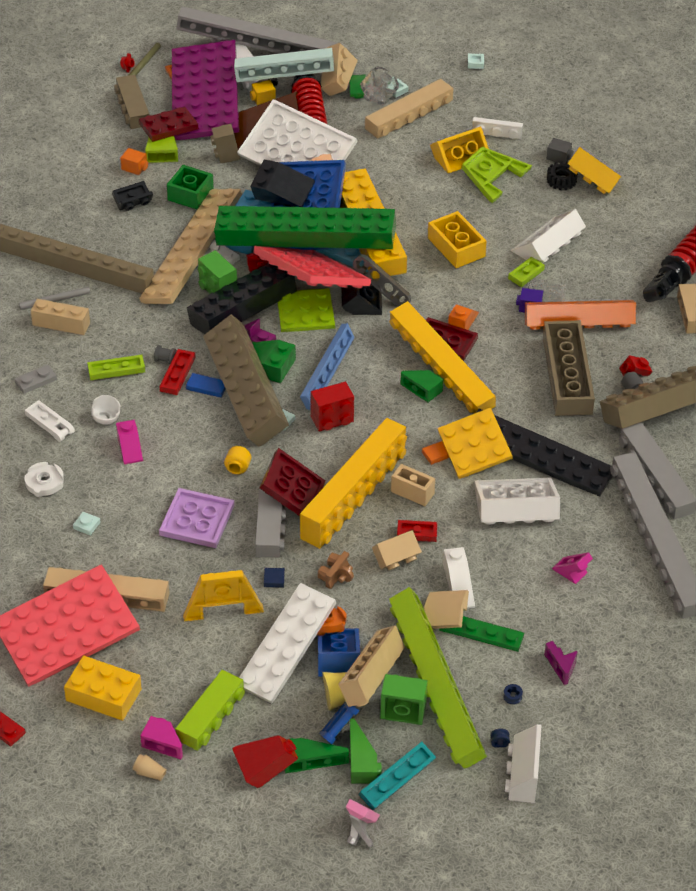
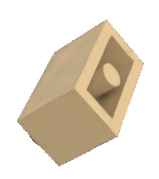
M400 464L391 477V492L426 506L435 494V478Z
M413 530L380 542L372 547L380 568H388V570L399 567V562L404 560L406 564L417 560L416 556L422 552Z

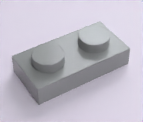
M46 365L15 378V383L25 394L57 380V376L50 366Z

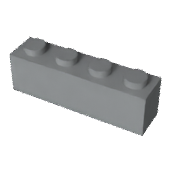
M259 489L256 557L280 558V551H284V539H281V535L285 536V524H282V521H286V509H283L284 505L261 489Z

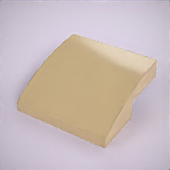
M468 590L429 593L424 610L432 629L462 627L463 611H467Z

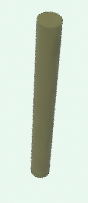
M155 43L129 75L136 76L161 48L160 43Z

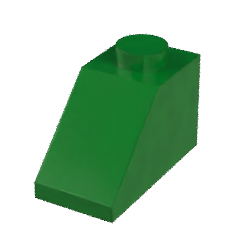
M408 370L401 372L400 385L427 403L443 392L444 379L430 370Z

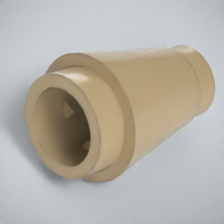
M142 754L137 757L133 766L136 774L159 781L163 779L167 769L163 768V766L148 755L144 756Z

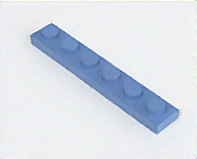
M348 323L341 324L300 396L307 410H310V391L328 386L355 338Z

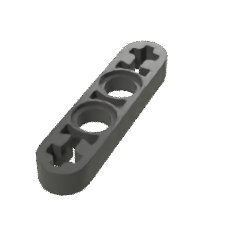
M362 254L354 259V269L358 273L370 278L371 284L394 305L399 307L407 301L411 302L409 292L368 256ZM363 260L365 263H364V265L361 267L359 264H360V261ZM372 271L379 273L380 278L378 280L372 278ZM385 283L392 284L393 291H387ZM404 296L405 300L400 302V297Z

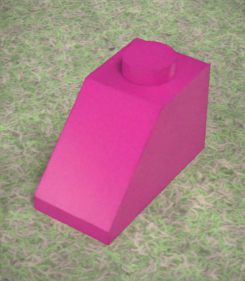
M135 419L117 422V439L124 465L142 462L143 457Z
M150 716L140 735L141 747L181 760L183 757L182 744L171 722L164 718Z

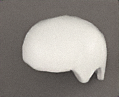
M101 395L94 399L91 415L97 423L110 425L118 419L121 405L116 398L110 395Z

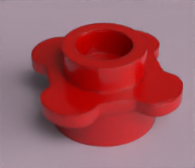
M127 53V56L121 58L120 65L122 69H126V72L129 73L135 63L134 59L131 58V54Z

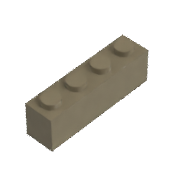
M135 75L117 77L114 91L115 94H118V103L121 104L125 123L129 124L130 129L141 128L139 119L149 116V112Z

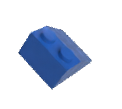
M345 628L343 632L318 635V677H323L322 672L340 673L347 672L360 655L359 628Z

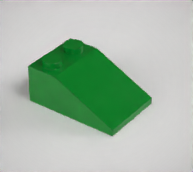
M281 340L252 342L268 379L281 384L296 360V345Z

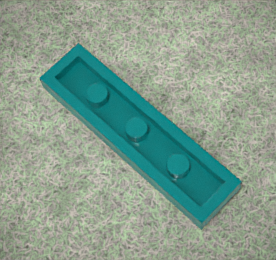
M420 742L360 791L358 795L374 811L436 759V756L423 742Z

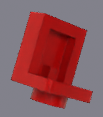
M631 355L619 367L623 376L628 372L650 376L653 372L645 358Z

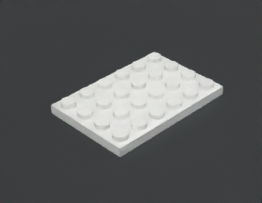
M273 99L237 153L239 156L261 166L264 159L275 162L310 161L322 154H331L333 160H346L358 141L357 138Z

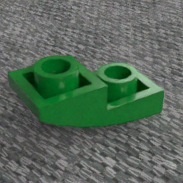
M366 74L352 75L350 79V97L360 99L367 96Z

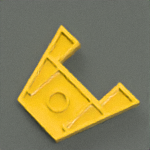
M242 570L200 575L183 618L184 622L204 619L203 607L243 603L244 614L263 613L264 608Z

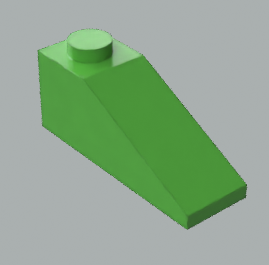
M350 719L351 784H370L377 776L382 774V765L377 763V753L356 720Z

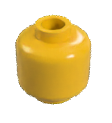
M242 446L230 448L224 460L226 469L232 474L245 473L252 459L251 453Z

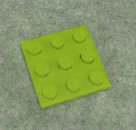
M330 288L297 290V292L292 295L290 293L282 297L283 300L277 302L281 332L335 329Z

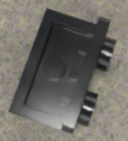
M145 181L112 191L113 198L120 211L124 209L129 211L139 204L142 206L147 205L153 197L152 191L149 192Z

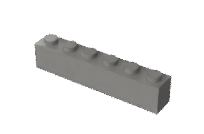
M640 422L621 429L619 437L620 446L622 448L625 447L628 453L636 452L658 500H661L664 504L666 513L671 514L674 520L695 513V497L643 423Z

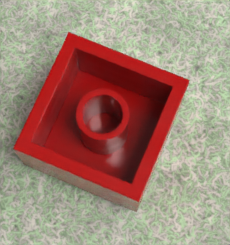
M346 381L310 391L311 418L319 432L323 430L328 431L334 427L354 422V395Z

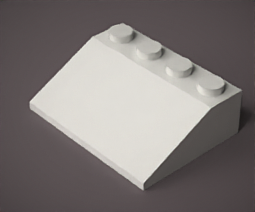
M552 478L474 481L481 523L484 522L489 525L496 522L512 524L515 521L533 523L535 520L553 522L560 519V496Z

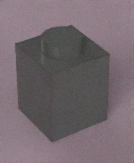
M553 138L547 147L546 160L557 163L563 161V164H565L573 157L572 143Z

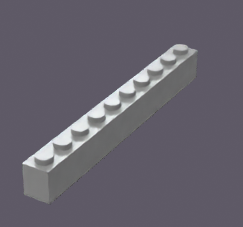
M183 6L179 12L176 30L223 41L235 40L236 44L279 54L324 49L338 43Z
M636 452L614 456L613 463L610 466L611 474L617 480L619 491L623 492L625 504L629 505L631 509V517L638 524L639 534L643 535L645 539L646 549L650 550L652 554L653 564L657 565L659 569V576L666 584L667 594L672 596L674 600L675 611L679 612L682 618L696 616L695 574Z

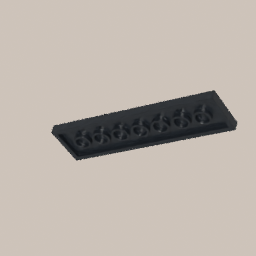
M494 415L511 451L512 460L599 497L612 479L611 465Z

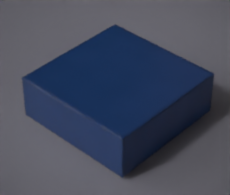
M264 568V587L284 588L285 568Z

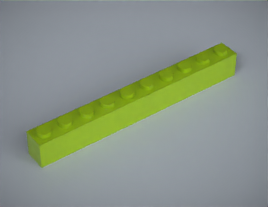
M408 587L389 598L392 605L390 611L398 620L396 623L397 628L405 636L403 642L407 649L411 651V654H409L411 661L414 665H417V676L420 679L428 680L427 697H430L432 701L429 705L435 714L437 713L438 719H436V722L440 729L444 730L445 735L443 739L447 746L452 749L450 753L452 760L455 764L459 763L464 769L469 768L486 758L487 755L419 596L411 587Z

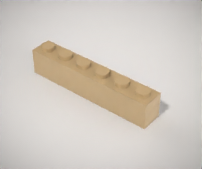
M439 79L366 116L365 129L377 139L386 136L390 132L400 129L403 125L412 123L415 119L425 116L433 110H437L444 104L450 103L453 100V87Z
M49 567L43 584L44 593L87 571ZM108 574L129 608L165 612L169 597V581Z
M396 625L376 631L338 684L348 707L366 705L377 687L382 683L385 674H388L397 658L400 657L405 646Z

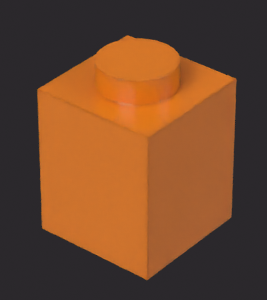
M128 148L120 157L121 170L140 175L148 167L146 153Z

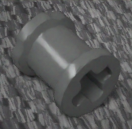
M157 345L154 352V361L162 360L171 364L177 350L175 348L166 349L162 348L161 345Z

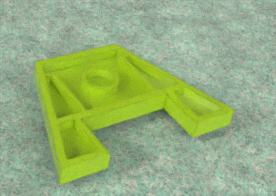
M481 147L462 164L461 168L483 195L493 203L503 193V191L492 185L499 176L508 169L515 175L522 177L531 169L532 165Z

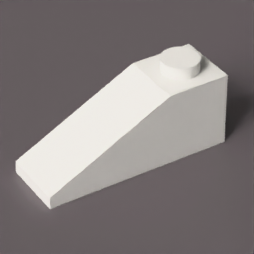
M464 547L444 549L443 566L450 591L468 590L467 609L475 608Z

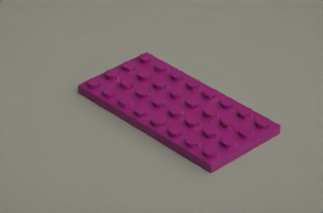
M235 40L172 49V110L186 107L197 121L199 127L198 130L175 135V140L208 137L213 135L212 128L232 124L234 133L239 132L238 83L234 69L235 59H237Z

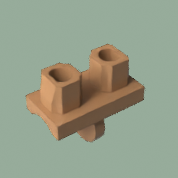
M344 551L341 555L332 552L327 560V565L332 566L331 569L321 566L318 570V578L326 582L327 588L331 589L337 580L343 583V581L350 582L354 578L353 567L347 561L349 557L348 552Z

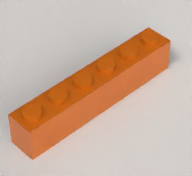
M634 300L525 302V325L530 327V329L537 330L540 329V326H544V321L581 320V325H584V328H595V325H602L603 328H612L613 325L631 327V324H636V302Z

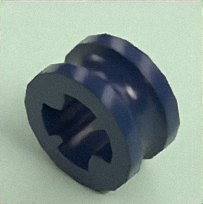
M510 684L505 687L503 698L509 704H518L522 700L523 690L516 684ZM511 692L516 693L515 697L510 696Z
M503 728L493 730L490 733L491 745L494 748L509 746V731Z

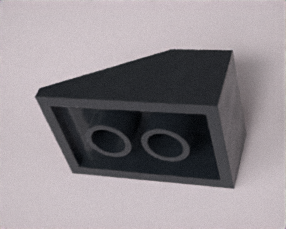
M264 159L250 187L254 198L257 200L290 207H303L315 180L282 163Z

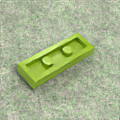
M143 355L87 362L90 380L145 373Z

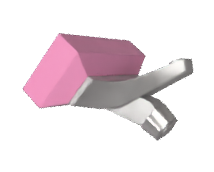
M350 799L346 808L350 814L352 825L347 842L356 845L361 836L366 844L372 847L374 844L366 832V826L368 823H375L380 814Z

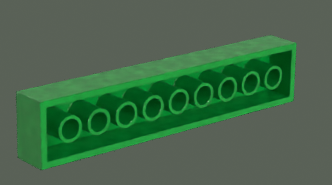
M219 206L214 233L216 246L393 249L396 215L395 209Z

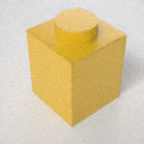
M271 80L253 83L252 91H250L251 100L260 105L276 99V89Z

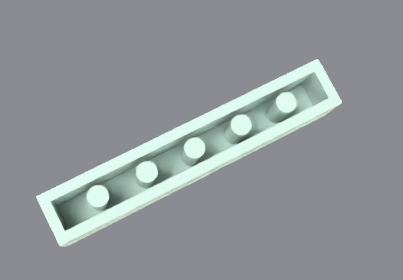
M332 48L237 58L234 63L236 81L243 82L334 71Z

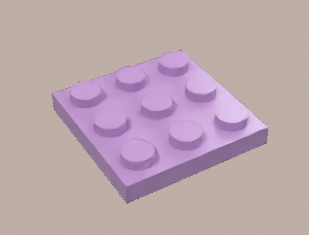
M178 488L159 529V536L216 548L235 506L234 500Z

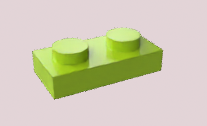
M530 257L510 272L508 279L523 287L544 271L545 265Z

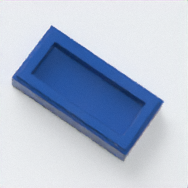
M192 373L186 384V390L222 398L226 390L221 379Z

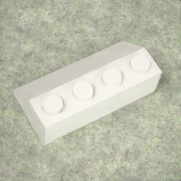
M574 209L554 216L511 251L525 260L533 257L539 262L544 263L549 259V255H554L560 251L559 247L566 246L571 242V238L579 236L581 230L586 226L577 210Z

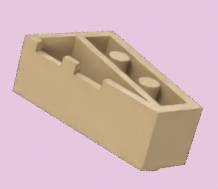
M341 43L327 47L333 50L334 71L322 73L321 89L329 96L346 91L358 61Z

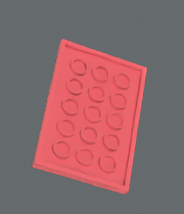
M254 246L253 253L260 256V259L269 261V264L278 266V269L287 271L289 275L297 276L298 280L306 281L307 285L317 286V284H322L323 286L332 287L335 284L347 288L348 285L362 288L371 284L370 278L316 250Z
M102 564L0 615V639L28 687L79 662L83 655L89 657L140 630L139 624Z

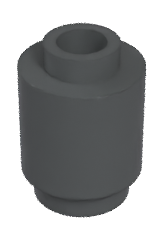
M636 372L626 373L621 380L625 389H636L640 384L644 383Z

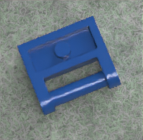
M345 701L319 734L329 743L333 744L338 733L353 715L356 716L359 710L355 706L348 707Z

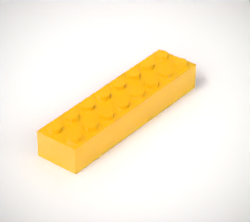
M366 168L345 172L340 208L385 209ZM396 232L393 249L359 248L361 255L368 256L388 275L394 276L407 273V255ZM377 271L371 272L373 279L380 278Z
M386 417L300 513L301 540L319 549L324 544L330 542L334 532L340 531L343 522L352 517L357 506H362L365 497L373 493L377 483H382L386 473L394 469L399 459L404 458L406 454L405 442L407 440L406 426Z

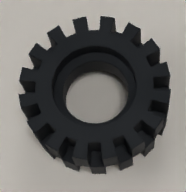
M563 161L560 164L555 162L554 165L551 164L548 167L547 183H549L550 187L553 186V189L559 188L561 191L562 188L564 190L572 189L573 186H576L578 173L576 175L568 169L570 167L568 162L563 164Z

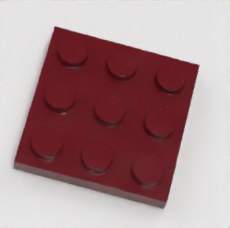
M278 448L274 452L259 489L300 516V513L323 489L326 480Z

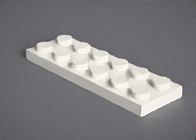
M300 583L239 678L243 679L244 690L272 704L333 610L336 600Z

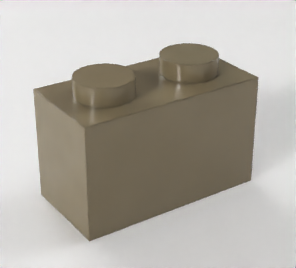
M232 124L212 128L213 135L210 138L212 146L216 145V148L213 149L215 157L220 159V163L240 160Z

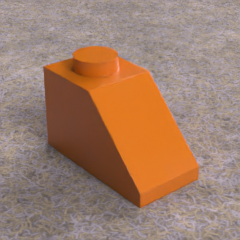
M456 304L449 314L448 324L469 330L479 312Z

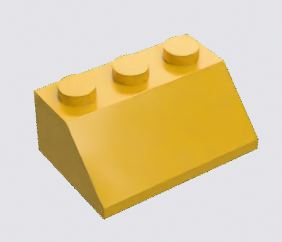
M481 126L430 144L435 160L447 173L462 169V164L481 147L488 148Z
M581 147L578 148L568 162L569 170L576 175L578 172L584 176L583 180L589 184L595 183L597 185L596 189L603 194L606 192L610 193L621 178L619 174Z

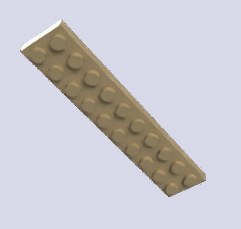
M212 189L209 191V194L203 200L152 278V283L139 298L141 303L173 304L198 265V259L203 257L215 238L214 228L219 206H235L242 196L241 189Z

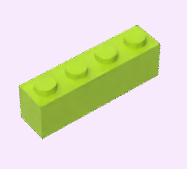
M224 670L219 672L175 728L181 743L197 751L202 745L206 746L212 732L220 728L225 715L229 716L235 702L243 698L245 694L243 679Z

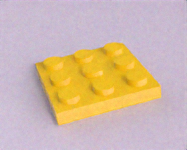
M491 407L437 428L459 479L513 459Z

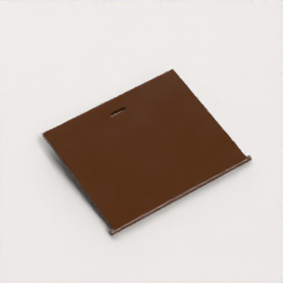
M297 91L274 99L298 110ZM272 100L238 112L239 132L234 133L238 150Z

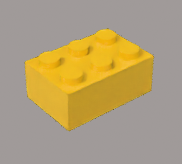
M459 211L428 222V239L455 268L486 257L487 241Z
M84 655L64 686L66 701L122 721L142 690L139 674Z

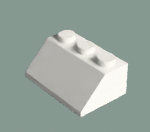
M537 724L515 734L513 744L509 743L508 756L512 757V761H507L506 774H510V779H506L505 792L509 793L510 801L535 803L541 725Z

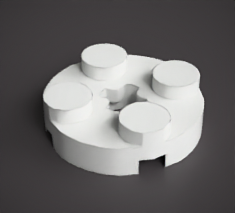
M48 462L36 463L28 469V473L24 477L25 486L29 492L37 497L54 494L63 488V471L56 464L52 466L48 465Z

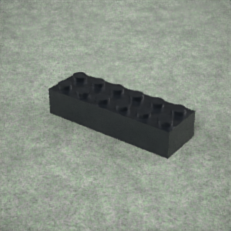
M268 262L264 266L251 271V273L238 278L237 281L225 285L218 291L188 306L187 312L190 324L195 329L206 334L231 314L240 322H243L283 300L282 297L297 292L295 276L287 274V271L280 270L278 266L271 265Z

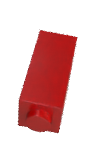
M280 735L237 745L232 748L246 783L256 788L262 787L298 759L295 752V744L290 739H285Z

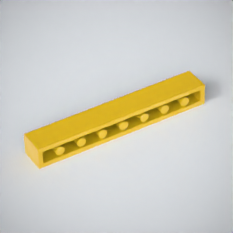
M408 301L390 311L391 320L389 322L392 328L397 329L403 340L411 344L413 351L421 355L426 365L429 364L433 372L444 379L445 386L454 391L456 398L464 402L470 413L475 414L479 408L485 410L490 407L491 409L496 407V396Z

